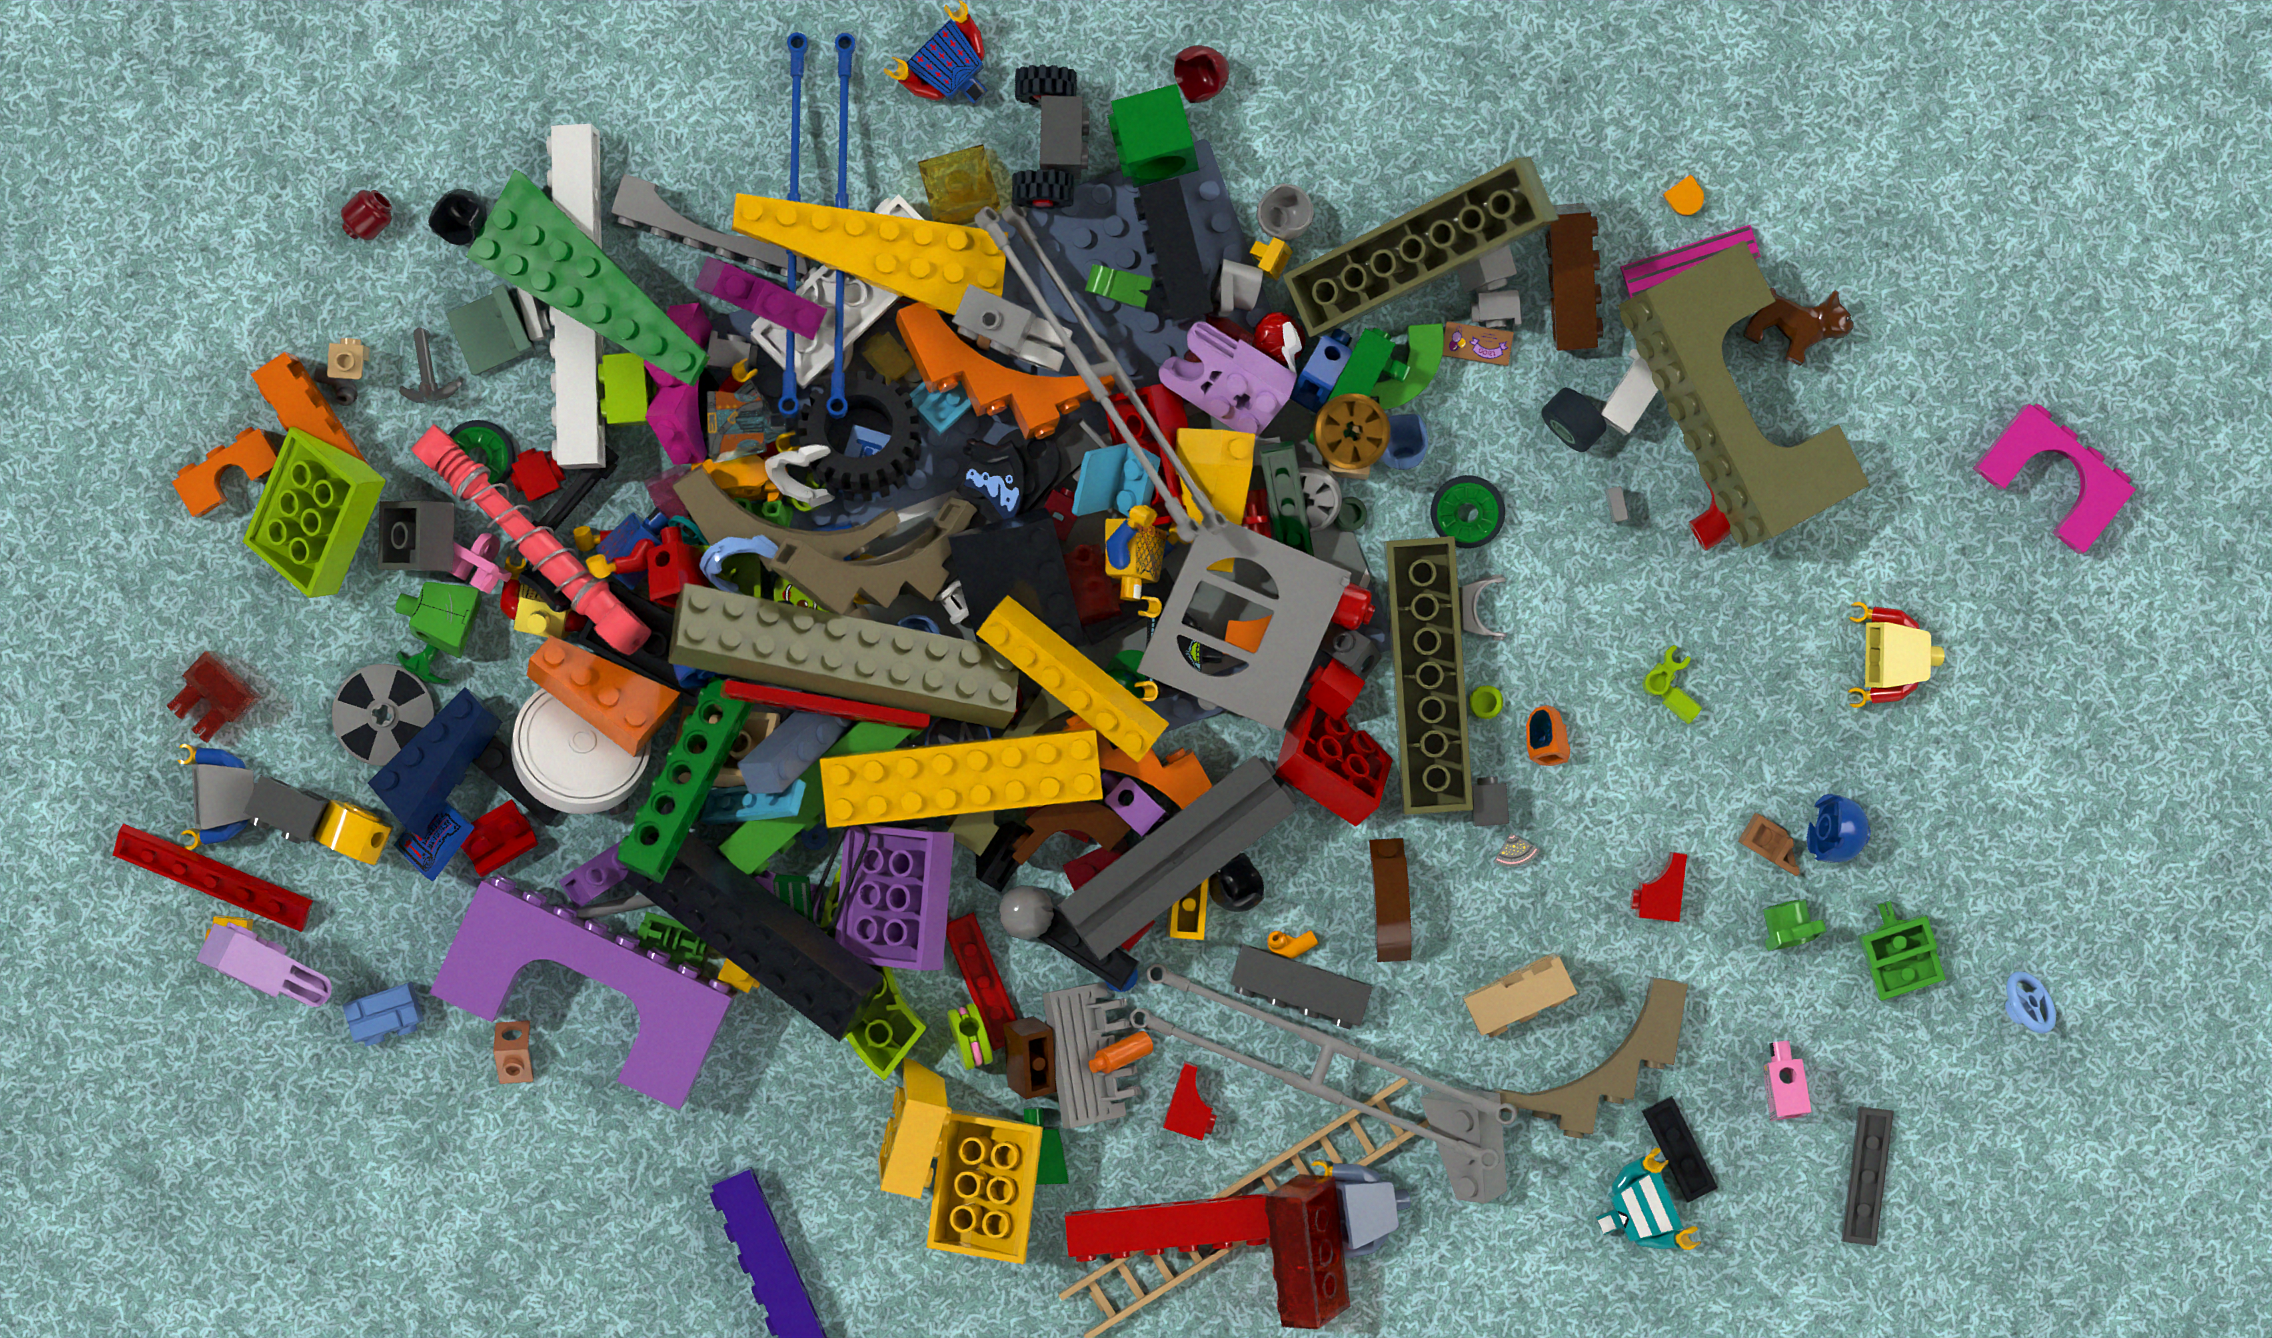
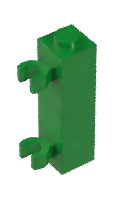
M1373 328L1372 331L1364 329L1328 401L1337 396L1351 393L1369 397L1382 372L1403 383L1411 367L1390 358L1396 344L1390 341L1391 335L1378 328ZM1348 422L1346 424L1348 429L1343 430L1345 438L1351 437L1354 442L1357 440L1356 434L1359 433L1353 431L1352 425ZM1312 430L1308 443L1315 446Z

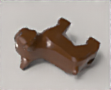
M1770 288L1775 302L1758 310L1749 318L1743 337L1758 345L1764 336L1763 330L1776 326L1790 340L1785 359L1801 366L1804 363V353L1807 348L1823 339L1844 338L1853 329L1854 322L1851 320L1850 313L1840 304L1839 292L1836 290L1819 305L1808 308L1777 295L1776 290Z

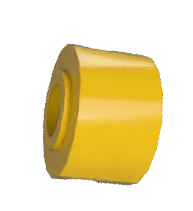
M332 799L313 837L323 845L367 864L377 865L394 827L382 820L380 816L362 807Z

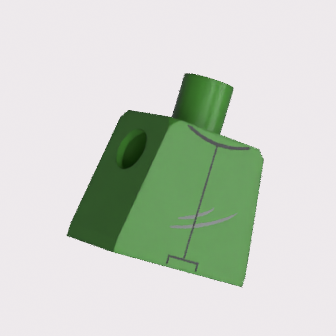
M425 582L418 598L401 593L396 603L395 612L411 617L409 628L415 638L461 659L478 615L482 597L480 589L475 587Z

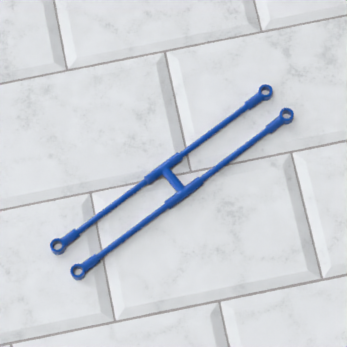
M795 32L787 40L788 50L791 53L790 76L793 78L790 193L787 194V200L801 202V194L798 193L801 78L804 76V54L808 50V42L804 34ZM841 33L835 39L839 60L838 77L840 78L838 193L835 195V207L848 209L849 195L846 193L849 78H851L852 54L855 51L856 45L855 39L851 34ZM799 39L804 44L800 48L792 47V42ZM843 40L851 42V46L846 49L841 48L839 44ZM786 249V254H788L787 290L796 294L797 256L792 251ZM836 269L834 372L831 374V397L827 401L828 413L837 419L844 417L848 412L844 391L845 374L842 372L845 272ZM786 329V370L783 372V390L778 407L782 416L793 418L799 413L800 407L796 398L797 374L794 372L795 332ZM790 401L795 404V408L791 411L783 409V405L786 402ZM835 402H841L844 405L843 409L838 412L833 411L831 406Z

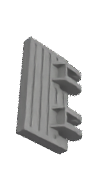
M1106 982L1090 983L1042 993L1047 1025L1052 1028L1056 1085L1063 1129L1076 1128L1127 1116L1125 1102L1112 1103L1111 1101L1141 1094L1140 1086L1131 1085L1123 1089H1117L1116 1078L1129 1077L1138 1073L1137 1065L1121 1067L1108 1074L1102 1071L1093 1073L1089 1068V1061L1095 1058L1098 1050L1115 1043L1114 1035L1101 1036V1033L1131 1027L1129 1019L1120 1018L1111 1022L1106 1020L1105 1011L1122 1009L1124 1006H1127L1126 998L1096 1003V998L1108 996Z

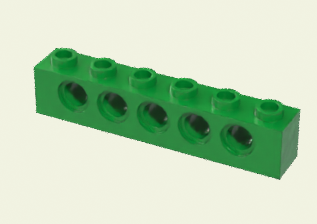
M715 676L712 677L709 684H705L702 687L698 696L699 704L694 713L689 714L682 726L683 734L677 745L674 744L668 751L666 757L667 764L662 774H658L654 778L650 787V797L646 804L641 805L634 817L635 825L630 835H626L622 839L618 848L619 855L617 859L626 868L660 884L756 704L721 698L720 691L724 680ZM723 712L719 722L709 723V719L714 713ZM707 742V747L702 753L693 754L694 747L698 743ZM691 772L688 782L677 784L681 774ZM670 802L675 803V808L670 814L661 815L664 805ZM659 833V838L655 844L645 845V841L650 834Z

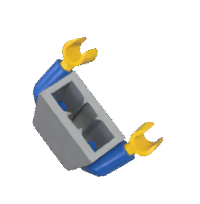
M181 744L179 748L189 749L190 757L187 760L177 761L180 764L192 765L195 828L185 830L181 834H192L195 842L184 848L192 850L202 844L208 845L228 841L245 829L248 819H251V816L243 812L257 784L254 783L253 770L245 769V764L241 759L223 749L203 747L197 749L193 745Z

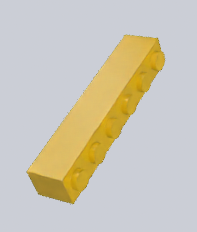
M1009 595L993 610L976 633L1137 763H1139L1169 725L1166 720Z

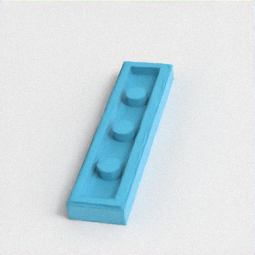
M796 779L782 793L750 794L746 785L711 789L706 798L701 822L710 826L797 816L806 783Z

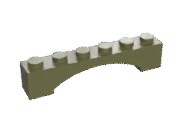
M1042 688L1038 696L1033 693L1030 694L1021 708L1026 714L1019 724L1012 722L1002 737L1033 734L1052 718L1071 709L1045 688ZM995 810L950 815L945 822L950 827L947 832L954 833L956 841L979 856L982 855L1000 828L994 823Z

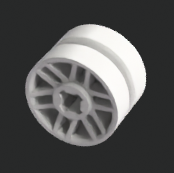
M1035 317L1020 353L1010 349L1007 356L1040 368L1059 372L1064 355L1050 348V346L1065 348V346L1047 320ZM1063 327L1064 331L1071 339L1073 331Z

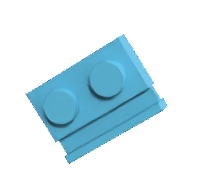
M961 381L958 382L959 384L955 388L943 393L939 390L929 393L925 383L922 382L909 394L918 415L938 436L943 434L973 407Z

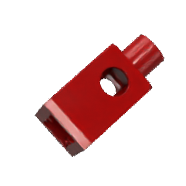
M672 526L661 530L663 545L650 548L647 552L650 601L676 609L677 599L685 583L710 588L707 577L700 568V562L703 557L702 552L697 547L683 543L681 527Z

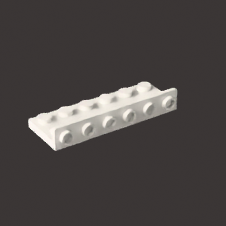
M899 194L893 200L890 198L885 199L874 211L878 214L924 220ZM825 264L819 269L816 267L810 269L801 279L803 284L796 290V295L827 309L813 341L795 333L794 372L797 374L796 382L802 389L808 386L834 361L836 269H829L825 267ZM845 273L843 352L901 297L857 280L855 276ZM759 317L751 326L753 329L750 333L751 340L756 345L759 344L786 370V328Z

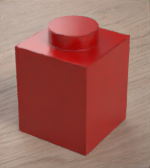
M1332 658L1324 668L1318 665L1307 680L1311 686L1304 697L1337 721L1354 703L1366 682Z

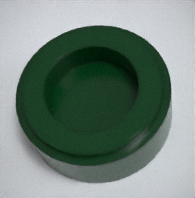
M1356 497L1343 498L1339 514L1333 521L1334 525L1344 532H1351L1361 528L1367 519V510L1364 503Z

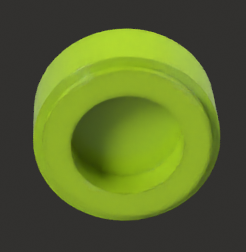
M1479 686L1470 694V710L1479 718H1494L1503 708L1502 694L1493 686Z

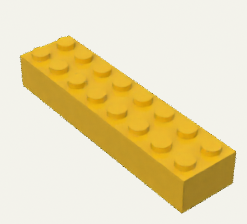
M1095 728L829 755L820 758L827 828L1103 799Z

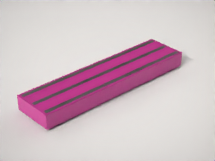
M1751 225L1621 266L1620 269L1630 299L1745 240L1754 259L1761 257Z

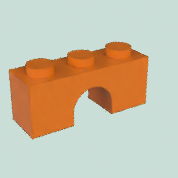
M253 427L247 428L235 436L237 442L227 448L224 445H220L206 454L208 460L198 466L195 463H191L177 472L179 477L173 480L172 484L193 517L200 518L228 501L221 489L220 480L224 471L229 467L240 466L244 469L250 480L258 482L271 474L279 452L264 429L258 428L254 430Z

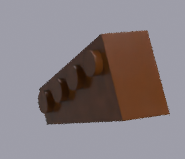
M1584 203L1553 205L1559 220L1550 224V230L1545 234L1548 257L1552 258V264L1548 265V279L1550 291L1554 293V298H1550L1554 347L1557 351L1598 348V338H1603L1602 317L1597 318L1596 304L1602 303L1600 284H1595L1594 271L1600 270L1599 251L1593 250V237L1598 236L1597 216H1591V211Z

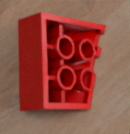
M1306 699L1287 729L1275 766V775L1356 827L1379 807L1393 759L1365 730L1355 732L1350 727L1345 718L1349 714L1347 711L1336 721L1310 700Z

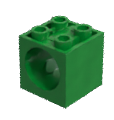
M1177 83L1111 101L1113 114H1109L1107 117L1123 176L1124 178L1131 177L1134 188L1199 171L1196 151Z

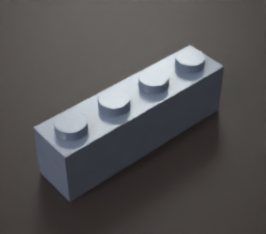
M820 694V695H819V696H824V697H830V698H836V699L847 700V698L839 697V696H834V695H829V694ZM796 710L738 763L749 793H782L856 724V721Z

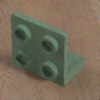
M505 284L492 288V294L447 313L448 321L473 375L481 374L536 350L533 341L529 338L526 325L510 288Z

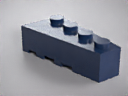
M464 687L368 784L400 823L424 840L431 830L428 828L429 824L437 813L441 815L448 804L445 800L455 785L460 786L467 776L465 774L466 769L473 759L480 757L503 722L480 697Z

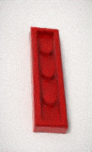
M974 912L947 922L946 936L973 1003L978 1008L991 1047L995 1051L1005 1047L1003 1024L1018 1019Z

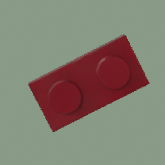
M1124 837L1110 852L1100 847L1062 865L1074 891L1129 850Z

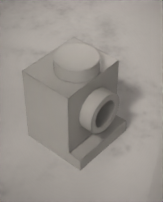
M1519 290L1478 293L1475 296L1476 302H1470L1471 321L1478 323L1486 322V328L1506 327V320H1512V327L1522 324Z
M711 331L708 348L710 359L706 365L708 369L732 372L734 364L744 358H748V361L744 363V368L749 373L750 366L756 367L759 347L752 346L751 343H745V337L726 335L724 340L720 339L718 332Z

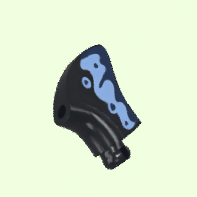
M969 438L966 441V447H963V453L971 456V460L961 485L982 494L1003 520L1017 516L1025 491V468L1016 445L1012 440L1002 445H993L983 440L977 441L975 438Z

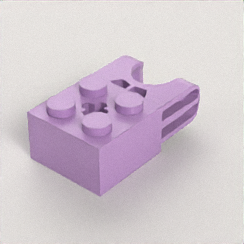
M1202 321L1195 323L1188 331L1187 344L1189 349L1202 362L1193 363L1173 356L1167 359L1159 369L1161 382L1170 390L1235 431L1255 434L1256 440L1289 400L1297 375L1243 340L1239 339L1236 342L1208 323Z
M230 922L227 923L226 927L214 923L196 961L275 998L280 993L306 1005L319 1007L328 1000L331 994V982L325 975L285 956L286 948L272 941L257 937L258 934Z

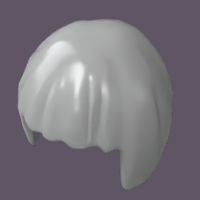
M1282 183L1273 186L1263 195L1257 206L1256 219L1261 230L1267 236L1280 240H1293L1301 237L1313 221V204L1308 195L1296 185Z
M1020 885L1012 888L1005 893L1000 902V922L1005 930L1014 938L1031 940L1034 937H1039L1051 925V920L1054 916L1052 909L1054 906L1051 903L1052 898L1045 890L1036 886Z

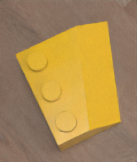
M903 1057L901 1068L904 1085L903 1087L896 1086L892 1113L895 1114V1117L888 1118L878 1158L880 1190L920 1199L923 1188L930 1187L933 1177V1168L930 1165L933 1157H939L943 1141L939 1135L942 1127H948L952 1107L947 1105L944 1078L919 1062Z

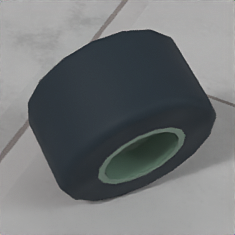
M1567 387L1561 389L1541 410L1542 418L1549 429L1567 446L1578 452L1587 451L1607 429V424L1598 409L1583 395Z

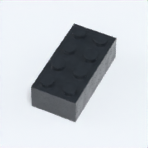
M1179 177L1138 188V197L1133 198L1138 222L1145 220L1147 230L1142 231L1147 255L1153 253L1156 264L1151 265V272L1155 287L1162 286L1165 297L1160 298L1159 302L1164 321L1171 319L1172 326L1174 327L1212 317L1213 307Z
M609 581V591L651 629V635L637 651L631 655H626L616 650L594 629L596 624L589 618L576 642L630 671L680 692L681 699L697 707L699 704L698 696L702 687L695 689L682 688L676 679L673 664L668 663L675 615L615 582Z

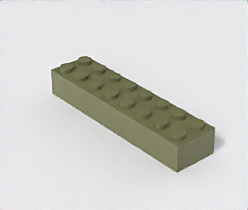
M1517 157L1284 274L1283 277L1309 336H1322L1558 221L1559 218L1532 157Z
M1455 536L1385 541L1384 553L1402 814L1473 810Z

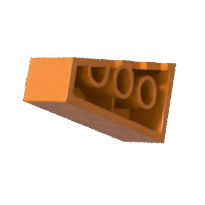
M283 352L250 374L258 384V389L264 399L269 404H272L279 414L277 418L287 432L290 427H296L364 461L369 466L297 356Z

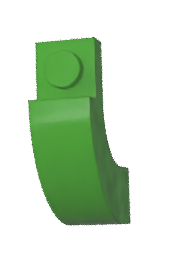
M1443 323L1410 325L1407 327L1408 356L1405 365L1411 368L1405 381L1402 383L1392 378L1384 382H1378L1369 398H1377L1378 404L1384 411L1408 403L1418 396L1431 382L1438 370L1443 354Z

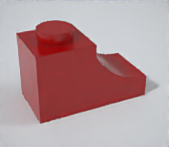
M1670 852L1662 872L1647 883L1639 882L1638 889L1632 890L1630 908L1636 910V917L1680 922L1687 854Z
M1184 1061L1163 1128L1202 1141L1205 1133L1211 1135L1217 1115L1211 1114L1213 1106L1206 1104L1198 1093L1196 1087L1197 1064Z

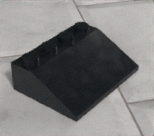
M1046 507L947 536L976 642L988 644L976 633L993 610L1009 595L1074 648L1086 645L1053 518Z

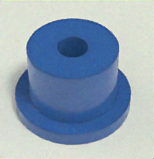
M819 823L808 832L804 829L802 830V843L810 850H819L828 842V831ZM813 833L818 834V839H813Z

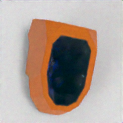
M1543 705L1534 709L1526 724L1527 750L1530 760L1539 765L1546 766L1566 763L1571 749L1568 744L1566 725L1563 724L1560 712L1549 705Z

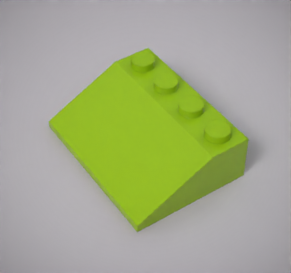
M290 427L242 542L308 598L338 594L386 480L364 461L296 427Z

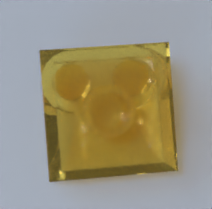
M983 144L918 162L934 222L962 226L975 222V215L985 206L992 208L995 212L1001 208Z

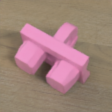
M492 533L481 534L476 539L471 550L453 541V571L448 572L466 581L473 566H477L478 569L469 584L490 594L499 579L508 583L512 573L493 563L500 549V541L497 536Z

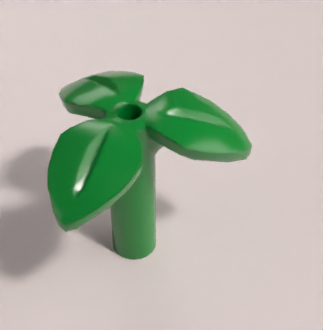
M427 644L423 652L413 655L409 660L403 656L401 651L397 652L398 661L404 669L411 674L418 675L421 680L432 684H447L450 679L440 678L430 672V665L440 649Z

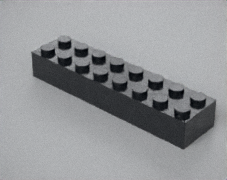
M689 831L661 884L630 869L625 877V882L838 1042L861 1023L884 979L881 974ZM659 833L650 834L645 841V845L655 844L659 838Z

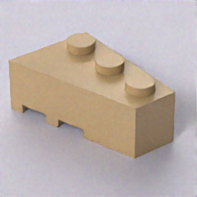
M1553 952L1462 996V999L1481 1036L1488 1034L1489 1038H1492L1508 1030L1506 1025L1517 1020L1520 1023L1528 1021L1538 1015L1537 1011L1548 1006L1553 1008L1568 1001L1569 997L1578 993L1560 956Z

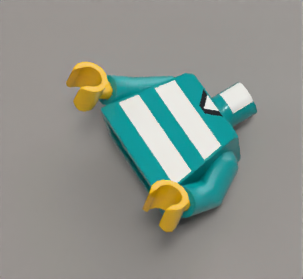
M1656 1147L1646 1157H1641L1622 1168L1612 1183V1192L1608 1194L1614 1209L1597 1216V1222L1603 1235L1622 1228L1626 1238L1630 1242L1634 1241L1638 1246L1655 1249L1679 1247L1685 1250L1694 1249L1701 1244V1241L1692 1242L1688 1234L1698 1231V1228L1690 1226L1683 1231H1679L1683 1229V1225L1660 1175V1171L1668 1164V1160L1659 1163L1654 1159V1156L1661 1151L1660 1148Z

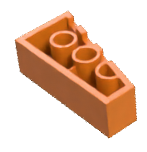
M552 635L531 656L528 663L527 677L633 757L646 745L678 706L680 692Z

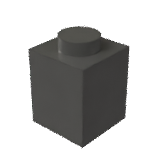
M1498 776L1477 778L1478 784L1472 785L1473 826L1509 824L1506 783H1498Z

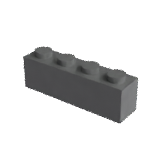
M1243 943L1241 944L1229 981L1231 985L1236 986L1234 992L1253 998L1256 992L1268 996L1267 1003L1285 1009L1287 1003L1300 1007V1014L1318 1019L1319 1015L1323 1014L1333 1018L1332 1024L1351 1030L1352 1024L1361 1025L1373 988L1369 984Z

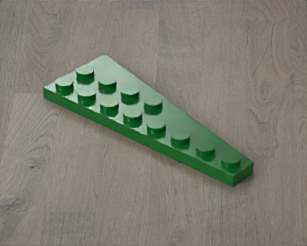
M517 169L514 170L466 257L694 387L710 356L684 330L676 325L601 248L586 236L527 175Z

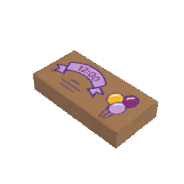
M1446 321L1442 356L1509 366L1514 332Z

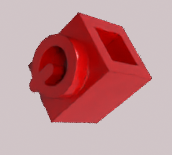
M536 448L529 449L517 455L519 461L511 464L514 473L510 474L511 480L518 493L524 491L528 502L534 503L563 489L561 482L566 480V476L562 467L557 465V461H554L552 450L537 452Z

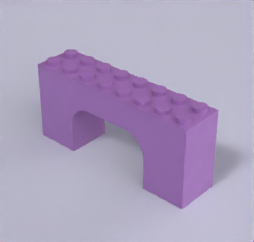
M498 874L497 877H490L481 881L429 994L492 1023L502 1016L520 975L529 962L547 959L569 967L624 993L633 1001L640 1016L639 1033L617 1081L680 1110L689 1098L738 991L731 989V985L717 979L718 976L716 975L713 979L701 975L702 969L692 963L683 961V964L679 965L670 961L671 954L662 949L652 947L651 950H647L638 946L640 940L630 934L622 932L621 935H616L609 932V925L600 920L591 918L588 921L576 917L578 911L562 903L559 906L551 905L546 902L548 897L532 889H529L528 892L521 891L515 888L517 882L508 877Z

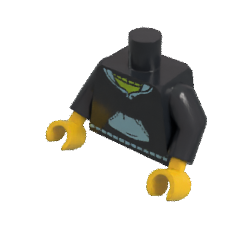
M1142 596L1141 599L1147 600L1149 603V608L1146 612L1138 611L1140 616L1148 617L1147 648L1166 602H1162L1156 597ZM1185 612L1182 623L1203 632V628L1198 627L1196 618ZM1177 635V643L1181 654L1195 669L1201 671L1202 663H1222L1221 651L1183 635ZM1146 675L1144 682L1135 683V687L1142 686L1145 690L1144 697L1139 699L1142 702L1174 697L1182 692V690Z

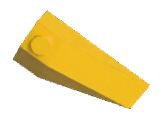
M1178 428L1175 454L1199 491L1204 492L1214 509L1221 512L1228 521L1241 526L1252 472L1255 434L1229 430ZM1180 477L1183 505L1186 506L1188 516L1196 520L1200 525L1204 517L1191 498L1193 495ZM1235 557L1219 560L1208 566L1207 570L1231 573Z

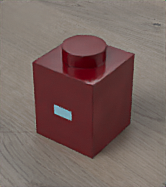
M1062 487L1060 492L1052 490L1044 508H1047L1053 518L1058 539L1066 542L1078 516L1072 513L1075 493Z

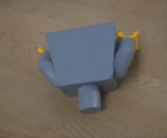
M1314 1160L1311 1165L1324 1167L1325 1173L1322 1176L1311 1175V1179L1316 1182H1322L1328 1176L1333 1177L1332 1181H1328L1336 1241L1328 1240L1324 1242L1321 1246V1251L1332 1249L1336 1251V1255L1325 1258V1263L1335 1265L1340 1261L1341 1256L1349 1259L1375 1253L1388 1239L1389 1233L1398 1229L1397 1211L1410 1207L1409 1193L1406 1189L1394 1191V1185L1391 1181L1381 1179L1378 1172L1360 1164L1334 1163L1333 1166H1328L1324 1160Z

